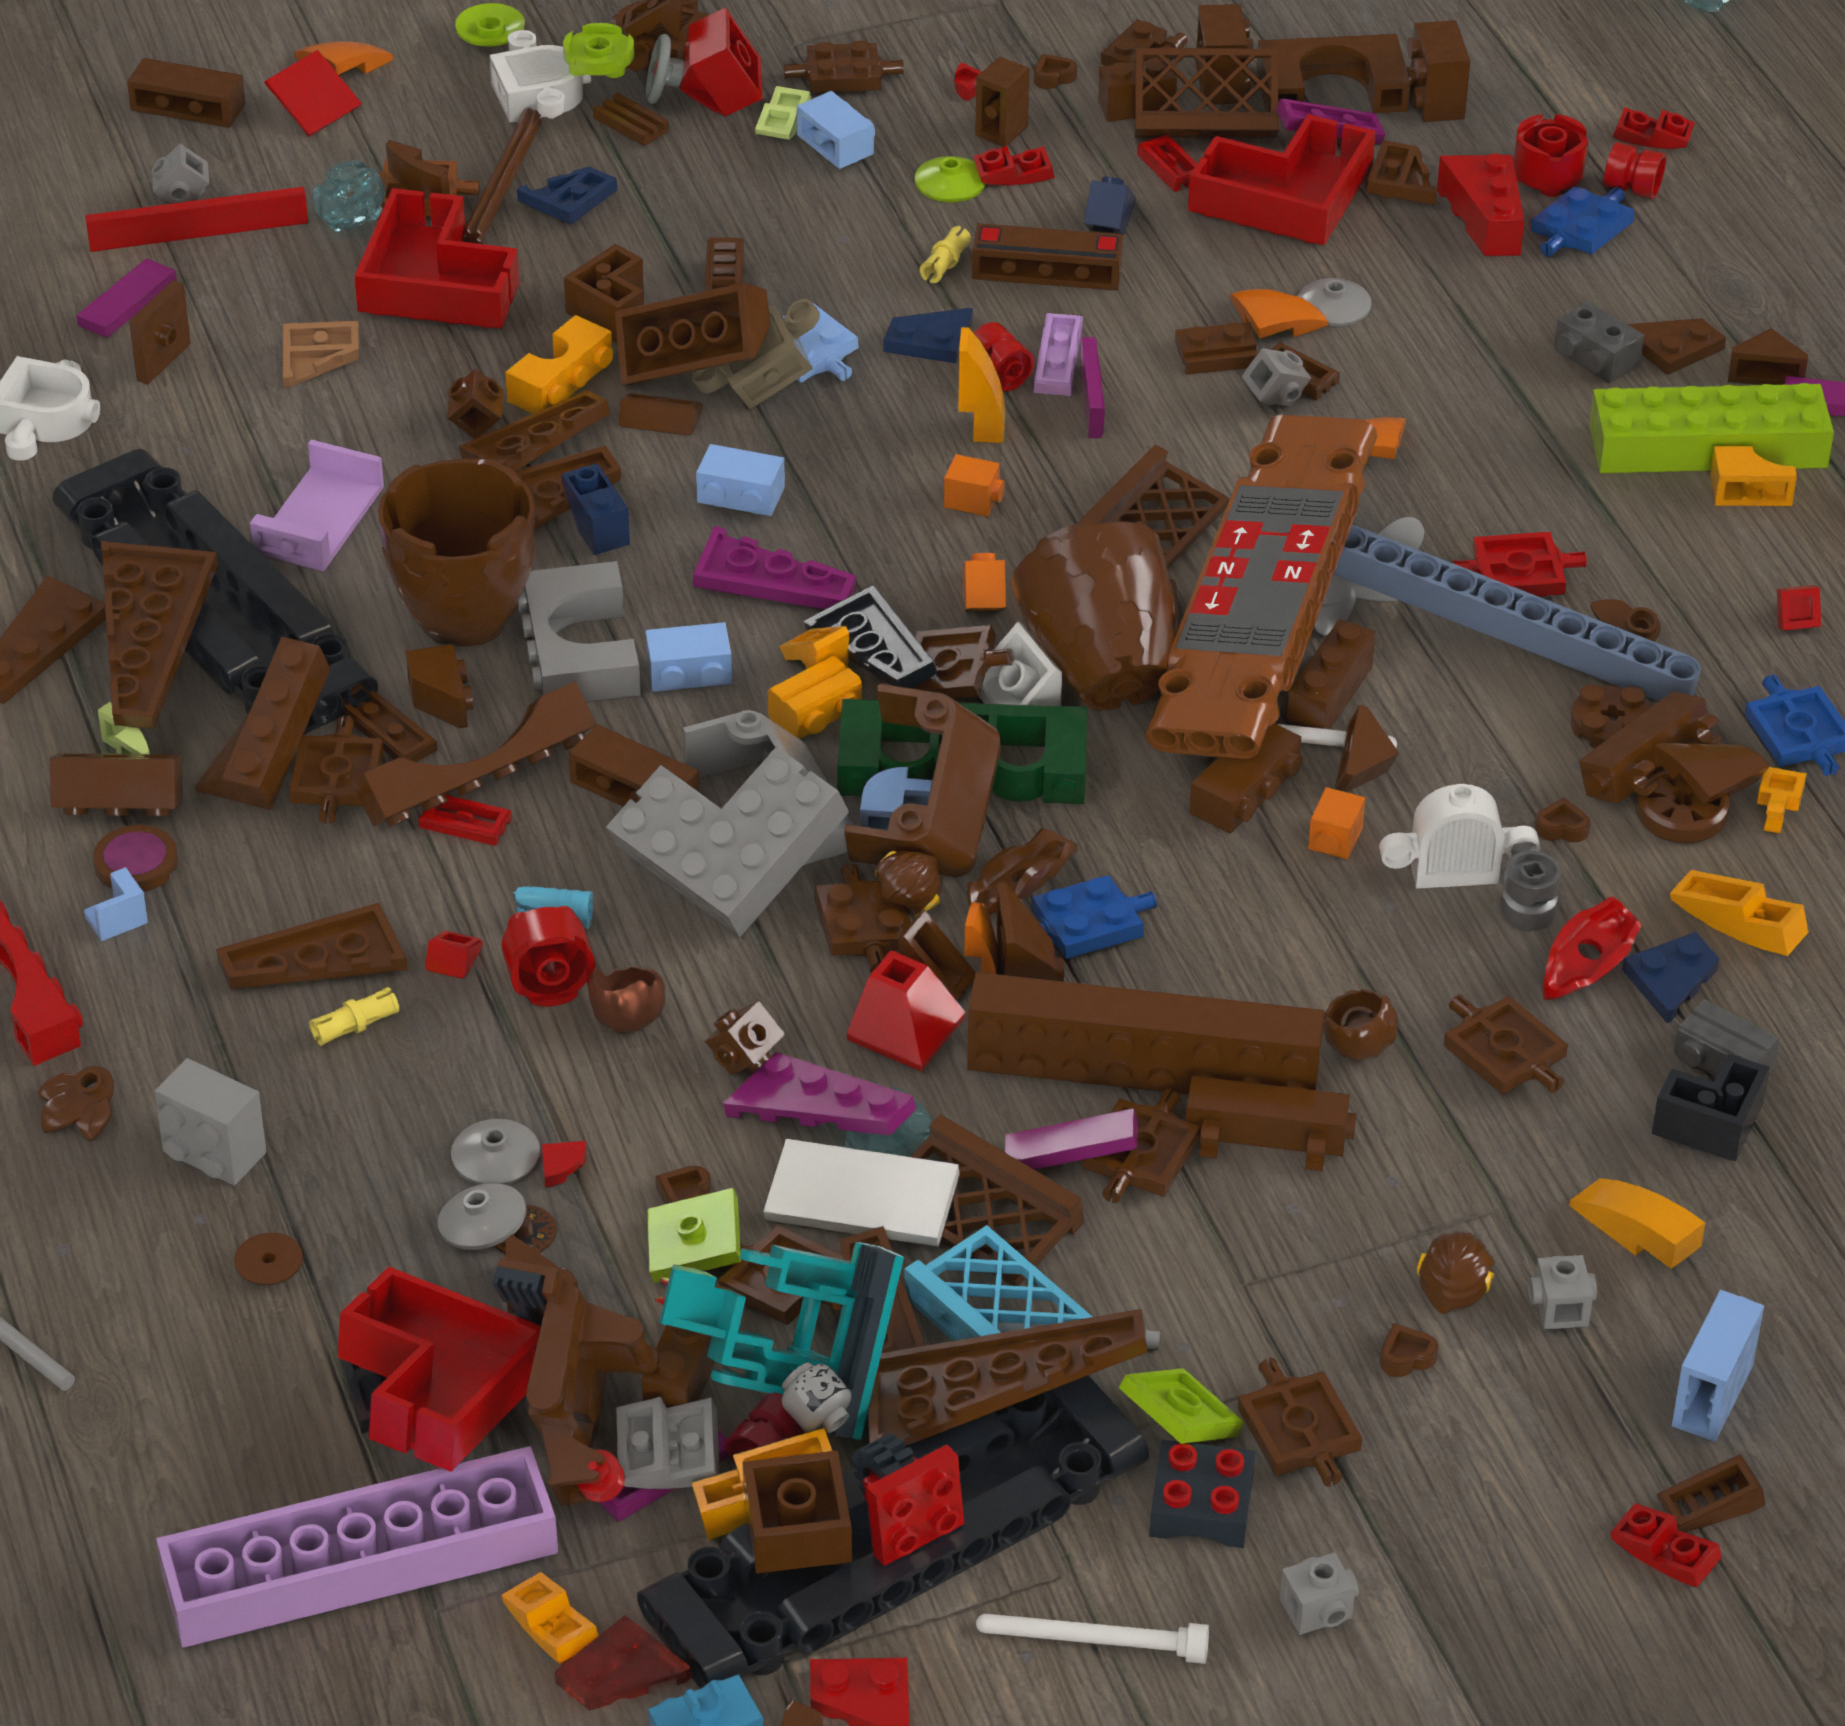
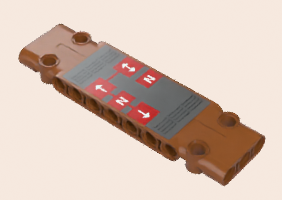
M1276 415L1269 421L1261 443L1252 448L1249 453L1251 469L1248 476L1240 477L1235 485L1169 651L1167 672L1159 679L1158 686L1161 696L1145 734L1148 744L1154 749L1166 753L1240 759L1253 758L1258 754L1267 728L1279 718L1280 710L1277 703L1279 692L1289 691L1292 687L1358 510L1359 494L1363 492L1366 484L1363 469L1369 460L1377 439V431L1371 423L1354 418Z

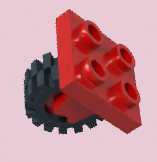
M891 1433L859 1448L853 1453L855 1458L852 1459V1465L857 1469L854 1471V1475L861 1482L859 1489L863 1493L869 1509L873 1554L883 1566L912 1553L921 1546L952 1532L964 1524L958 1455L948 1445L920 1459H916L911 1448H905V1441L902 1438L897 1439L896 1434Z

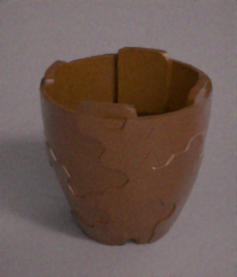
M455 459L438 461L423 466L413 465L389 484L388 489L381 497L378 507L383 545L381 549L386 566L404 606L429 638L440 644L453 641L457 646L483 645L501 634L508 619L514 614L520 595L530 576L535 550V506L533 495L520 475L512 469L490 459Z
M1137 521L1136 523L1106 522L1086 526L1072 524L1040 539L1036 549L1029 553L1013 572L1011 585L1022 612L1023 620L1028 627L1027 630L1062 671V682L1079 696L1078 699L1084 705L1098 711L1118 709L1121 707V701L1128 700L1132 705H1137L1152 698L1160 691L1158 686L1159 679L1167 672L1168 654L1175 639L1174 592L1171 588L1159 536L1145 523Z

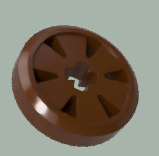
M1666 770L1659 771L1648 777L1650 781L1657 782L1659 788L1648 796L1638 794L1636 811L1639 820L1650 832L1666 840L1681 843L1704 841L1718 834L1727 821L1729 810V797L1727 793L1703 805L1682 776L1673 780Z

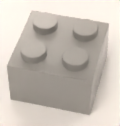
M186 1058L154 1091L163 1152L167 1153L172 1159L188 1163L202 1170L209 1177L219 1178L235 1186L266 1154L259 1091L189 1058Z

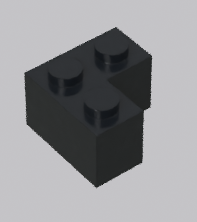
M1727 1054L1714 1082L1671 1069L1657 1097L1652 1134L1736 1162L1764 1104L1770 1067Z

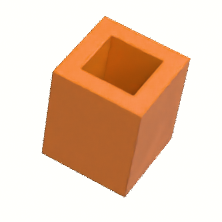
M955 454L944 477V508L988 517L994 503H1000L1004 494L1005 481L1000 479V463Z
M1326 787L1311 817L1308 849L1348 860L1363 828L1366 797Z

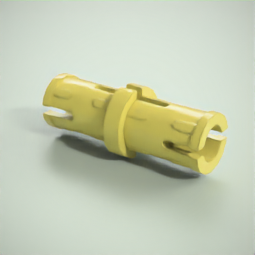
M953 227L944 240L938 241L933 246L930 257L920 266V274L925 281L934 273L930 283H937L947 269L956 266L959 262L960 254L971 242L970 233L965 228L959 236H956L961 227Z
M386 987L366 998L357 1001L350 999L343 1003V1007L310 1020V1029L314 1039L322 1046L353 1031L356 1034L365 1031L367 1025L398 1013L399 1004L395 994L391 993L389 987Z

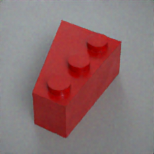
M1493 153L1490 155L1440 156L1437 192L1441 197L1446 196L1451 203V211L1455 217L1460 216L1465 222L1466 232L1484 256H1520L1524 215L1512 155Z

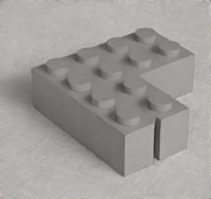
M775 747L722 809L660 765L636 792L640 800L635 803L630 799L606 828L619 849L737 936L741 937L845 818L849 811L837 789L813 772L809 771L807 773L802 764L778 747Z

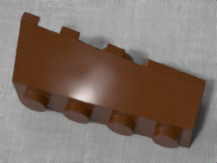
M281 637L252 708L195 785L196 791L268 810L272 809L330 671L320 646Z

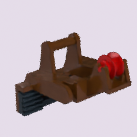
M500 1258L492 1281L495 1290L504 1303L510 1302L518 1317L541 1326L526 1397L530 1404L528 1415L544 1439L551 1469L548 1485L561 1505L570 1506V1504L607 1502L612 1500L621 1492L624 1486L625 1474L623 1468L612 1453L605 1450L592 1449L594 1433L598 1432L607 1372L652 1373L658 1368L660 1362L659 1354L654 1347L647 1344L644 1339V1328L638 1319L623 1316L586 1302L579 1288L563 1278L558 1268Z

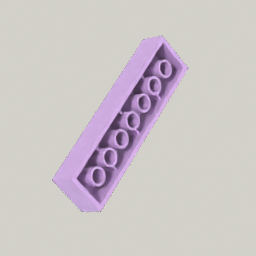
M531 1446L459 1463L452 1472L439 1468L156 1538L161 1573L182 1648L558 1553L556 1517Z

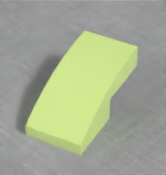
M776 86L770 103L764 104L755 133L790 140L797 132V105L811 100L810 92Z
M111 702L98 709L102 741L115 748L117 754H150L147 742L139 728L114 725Z

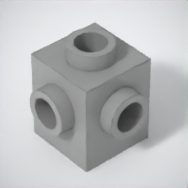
M180 143L166 157L159 158L151 171L153 192L158 199L166 204L198 200L205 187L209 184L208 162Z
M1264 348L1259 351L1241 376L1260 402L1267 405L1278 404L1290 407L1301 396L1303 389L1311 380L1310 375L1302 367L1303 361L1295 353L1288 350L1281 352Z
M1583 1255L1538 1258L1535 1277H1529L1528 1293L1530 1303L1532 1305L1538 1304L1543 1329L1589 1326L1592 1302L1597 1297V1284L1594 1273H1587Z
M1335 1552L1318 1558H1307L1299 1564L1282 1569L1280 1601L1299 1635L1323 1627H1335L1353 1617L1354 1598L1359 1594L1358 1584L1353 1572L1349 1568L1344 1569Z

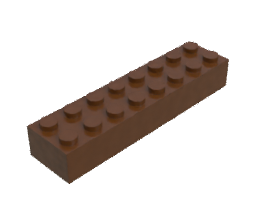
M976 972L968 1009L967 1070L1159 1092L1171 1089V1093L1174 1090L1179 1094L1188 1095L1192 1076L1317 1090L1324 1010Z

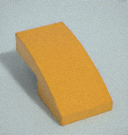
M542 1572L501 1594L503 1603L522 1628L559 1664L600 1641L596 1625L572 1608L569 1604L566 1590Z

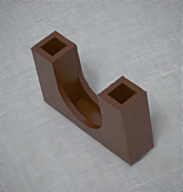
M1397 34L1258 40L1257 49H1278V103L1280 99L1304 102L1305 80L1323 74H1337L1350 77L1365 87L1372 113L1408 112L1410 80ZM1257 58L1256 71L1260 81L1270 72V58ZM1270 79L1264 84L1269 90ZM1262 92L1266 112H1270V99Z

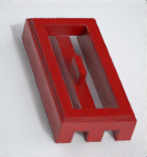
M1168 134L1137 145V155L1174 192L1181 190V184L1186 188L1189 187L1190 174L1197 165V162Z
M445 795L448 802L438 806V808L455 811L457 814L437 810L436 807L426 812L424 810L419 818V828L497 846L500 841L499 836L503 835L506 830L505 825L509 824L512 820V813L508 809ZM473 816L495 821V823L473 818Z

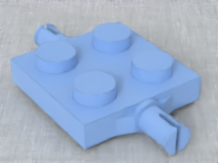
M814 304L820 313L819 321L813 329L799 337L813 369L798 378L797 381L802 383L813 375L825 371H830L841 381H846L845 377L849 379L852 374V368L845 365L841 360L859 348L858 337Z

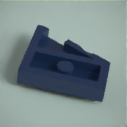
M588 166L567 175L548 178L547 186L532 191L527 185L521 186L517 189V198L519 202L571 225L618 190L617 178Z
M963 308L894 317L883 340V352L956 364L959 357L961 327H971L973 309Z
M1693 932L1625 957L1622 971L1664 1021L1668 1023L1676 1017L1677 1008L1685 1000L1690 1001L1697 994L1699 986L1707 982L1718 969L1719 958L1698 933Z

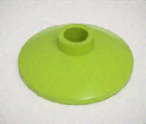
M484 3L469 7L461 12L456 18L455 29L458 36L470 44L486 47L500 46L508 43V37L511 33L525 29V19L517 9L499 3Z
M944 156L934 158L923 163L915 173V185L919 192L930 199L940 202H962L979 195L986 186V183L981 181L975 162L963 157Z

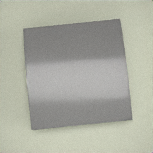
M657 1397L616 1407L618 1463L623 1468L625 1474L624 1486L646 1489L692 1487V1482L720 1474L717 1408L712 1398L666 1408L662 1398Z

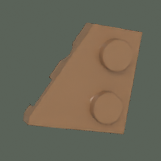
M358 321L283 324L284 388H290L359 359Z

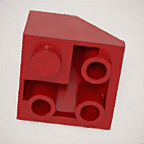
M891 950L868 977L847 1031V1040L922 1072L965 1019V1011L929 966Z

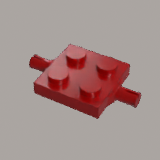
M1551 532L1473 537L1472 550L1475 559L1452 561L1455 565L1540 597L1565 594L1567 582L1563 570L1567 568H1586L1587 566L1585 551L1562 553L1554 544Z

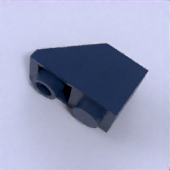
M1103 176L1101 182L1091 180L1084 224L1088 229L1125 234L1135 206L1136 197L1128 186L1123 185L1124 180Z
M598 463L563 473L562 482L578 532L591 552L597 555L630 545L628 507Z

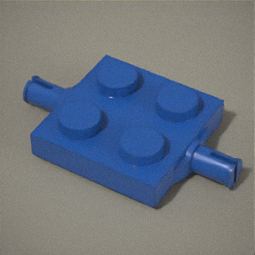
M1574 186L1532 219V232L1548 238L1546 242L1541 244V252L1545 256L1548 254V257H1551L1560 248L1567 247L1579 249L1592 255L1634 222V209L1619 204L1625 199L1624 191L1621 188L1618 190V187H1615L1605 196H1598L1586 189Z
M1772 674V678L1770 675L1766 676L1762 681V685L1770 695L1765 699L1746 703L1744 715L1779 767L1813 760L1816 761L1825 776H1829V773L1830 775L1835 774L1839 769V765L1831 755L1845 752V721L1820 686L1803 690H1788L1784 688L1777 675Z
M1109 875L1032 897V911L1039 919L1041 927L1052 939L1053 944L1059 948L1065 959L1144 937V923L1137 913L1157 907L1156 897L1152 891L1133 897L1126 896L1119 890Z

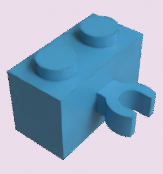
M739 1674L725 1680H712L699 1690L694 1692L692 1689L686 1690L683 1696L668 1698L657 1706L648 1709L649 1726H763V1717Z

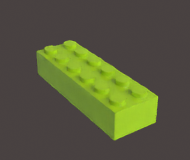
M1821 384L1593 389L1589 427L1600 473L1711 471L1714 446H1753L1754 452L1761 458L1779 465L1795 466L1796 469L1828 468L1834 430Z

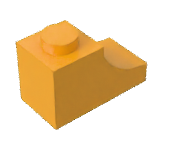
M1714 446L1710 479L1715 506H1792L1797 479L1795 466L1775 464L1761 458L1754 452L1753 446Z

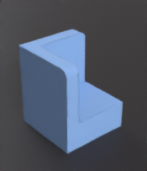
M126 867L110 873L114 898L84 910L86 920L101 941L148 923L144 892Z

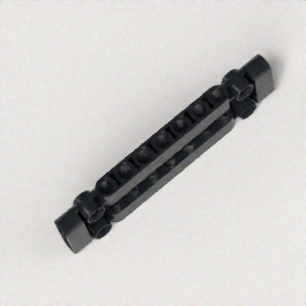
M136 449L70 477L62 481L55 488L52 496L54 505L79 529L82 543L86 547L93 549L101 565H103L101 541L217 553L218 566L185 651L228 695L237 693L244 700L247 714L253 706L281 637L320 646L330 667L303 735L344 716V711H342L344 700L354 708L361 706L360 703L363 701L366 703L370 702L369 694L362 688L357 693L351 695V690L356 684L360 683L368 692L374 691L377 693V680L358 661L348 655L347 641L343 636L333 632L328 620L200 492L194 490L186 493L182 489L180 474L172 468H163L145 449Z
M1087 1375L905 1446V1448H911L916 1459H920L945 1445H948L958 1455L964 1515L963 1525L921 1546L912 1553L902 1556L885 1566L874 1556L868 1504L859 1489L861 1482L854 1475V1471L857 1469L853 1467L842 1473L852 1528V1562L756 1573L747 1522L731 1531L723 1539L720 1548L703 1547L694 1551L688 1559V1570L682 1573L675 1572L637 1592V1602L648 1624L700 1689L712 1680H725L738 1674L741 1679L751 1673L755 1675H768L781 1667L784 1655L796 1649L802 1654L817 1651L1055 1523L1064 1516L1071 1504L1084 1505L1092 1502L1097 1498L1100 1486L1148 1461L1149 1450L1139 1430Z

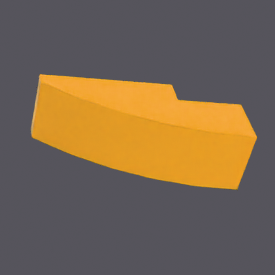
M961 327L958 412H974L973 442L1004 443L1005 404L999 377L992 360L979 339L969 327Z
M1690 870L1670 892L1671 900L1697 919L1738 941L1765 951L1788 956L1809 933L1804 906L1802 904L1766 898L1764 884Z
M1599 1178L1570 1200L1569 1206L1632 1254L1636 1256L1645 1249L1670 1269L1702 1247L1706 1222L1684 1207L1643 1187L1619 1180Z
M822 1428L735 1454L733 1457L736 1470L692 1482L708 1541L726 1535L748 1522L744 1502L743 1461L832 1451L825 1429Z

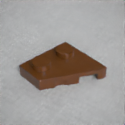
M1382 141L1367 182V193L1380 195L1384 198L1393 197L1435 205L1437 189L1435 186H1431L1429 182V171L1426 164L1422 162V154L1418 146Z
M1702 318L1627 324L1644 334L1642 355L1667 375L1725 349L1726 337Z

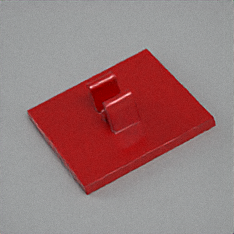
M319 50L314 51L264 82L308 137L362 105Z

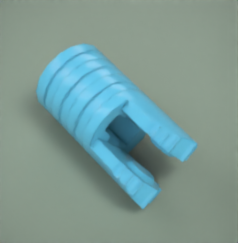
M523 886L518 887L513 892L516 906H518L516 913L527 912L541 907L567 906L574 911L584 928H590L593 914L592 891Z

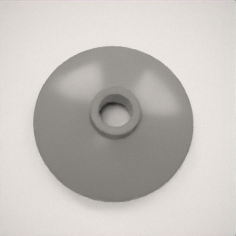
M1319 279L1304 286L1298 294V297L1305 299L1320 310L1328 320V326L1344 327L1356 324L1366 318L1371 310V297L1369 293L1359 284L1345 279Z
M489 1119L470 1125L456 1137L451 1148V1160L454 1169L463 1179L475 1185L488 1183L515 1184L532 1173L540 1158V1146L535 1134L526 1126L507 1119Z
M498 1183L476 1185L456 1194L444 1205L438 1217V1229L442 1238L453 1247L463 1250L489 1248L502 1243L510 1235L517 1232L526 1217V1204L523 1196L511 1186Z

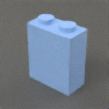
M1720 1289L1682 1364L1672 1427L1716 1442L1753 1367L1764 1305Z

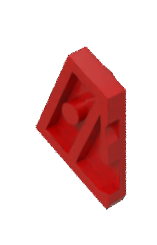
M907 1657L810 1659L811 1708L821 1712L825 1717L842 1719L849 1726H910Z

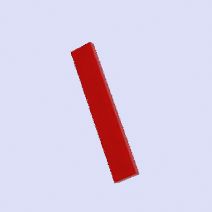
M304 186L89 214L85 215L90 252L306 224L308 223L306 193Z

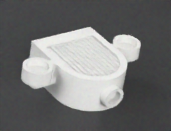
M527 30L515 31L509 35L508 52L489 55L491 85L509 123L518 122L526 108L537 109L541 117L553 119L575 108L583 98V84L591 83V75L574 76L569 72V65L564 60L563 47L556 45L537 46L536 35Z
M17 356L0 380V433L7 435L5 437L6 452L11 459L19 461L30 459L37 453L36 440L42 442L69 440L85 432L92 423L98 420L100 402L91 398L89 380L81 372L80 365L74 361L64 359L58 363H51Z
M1456 784L1442 787L1427 795L1419 803L1414 813L1412 833L1389 834L1381 840L1379 849L1382 862L1389 868L1398 869L1411 864L1416 888L1499 884L1502 855L1507 853L1509 858H1511L1513 855L1524 851L1539 852L1540 843L1537 832L1532 827L1502 828L1496 802L1487 791L1473 785Z

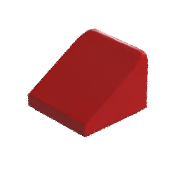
M445 930L429 940L425 968L431 972L460 979L464 978L482 949L483 941L480 938Z

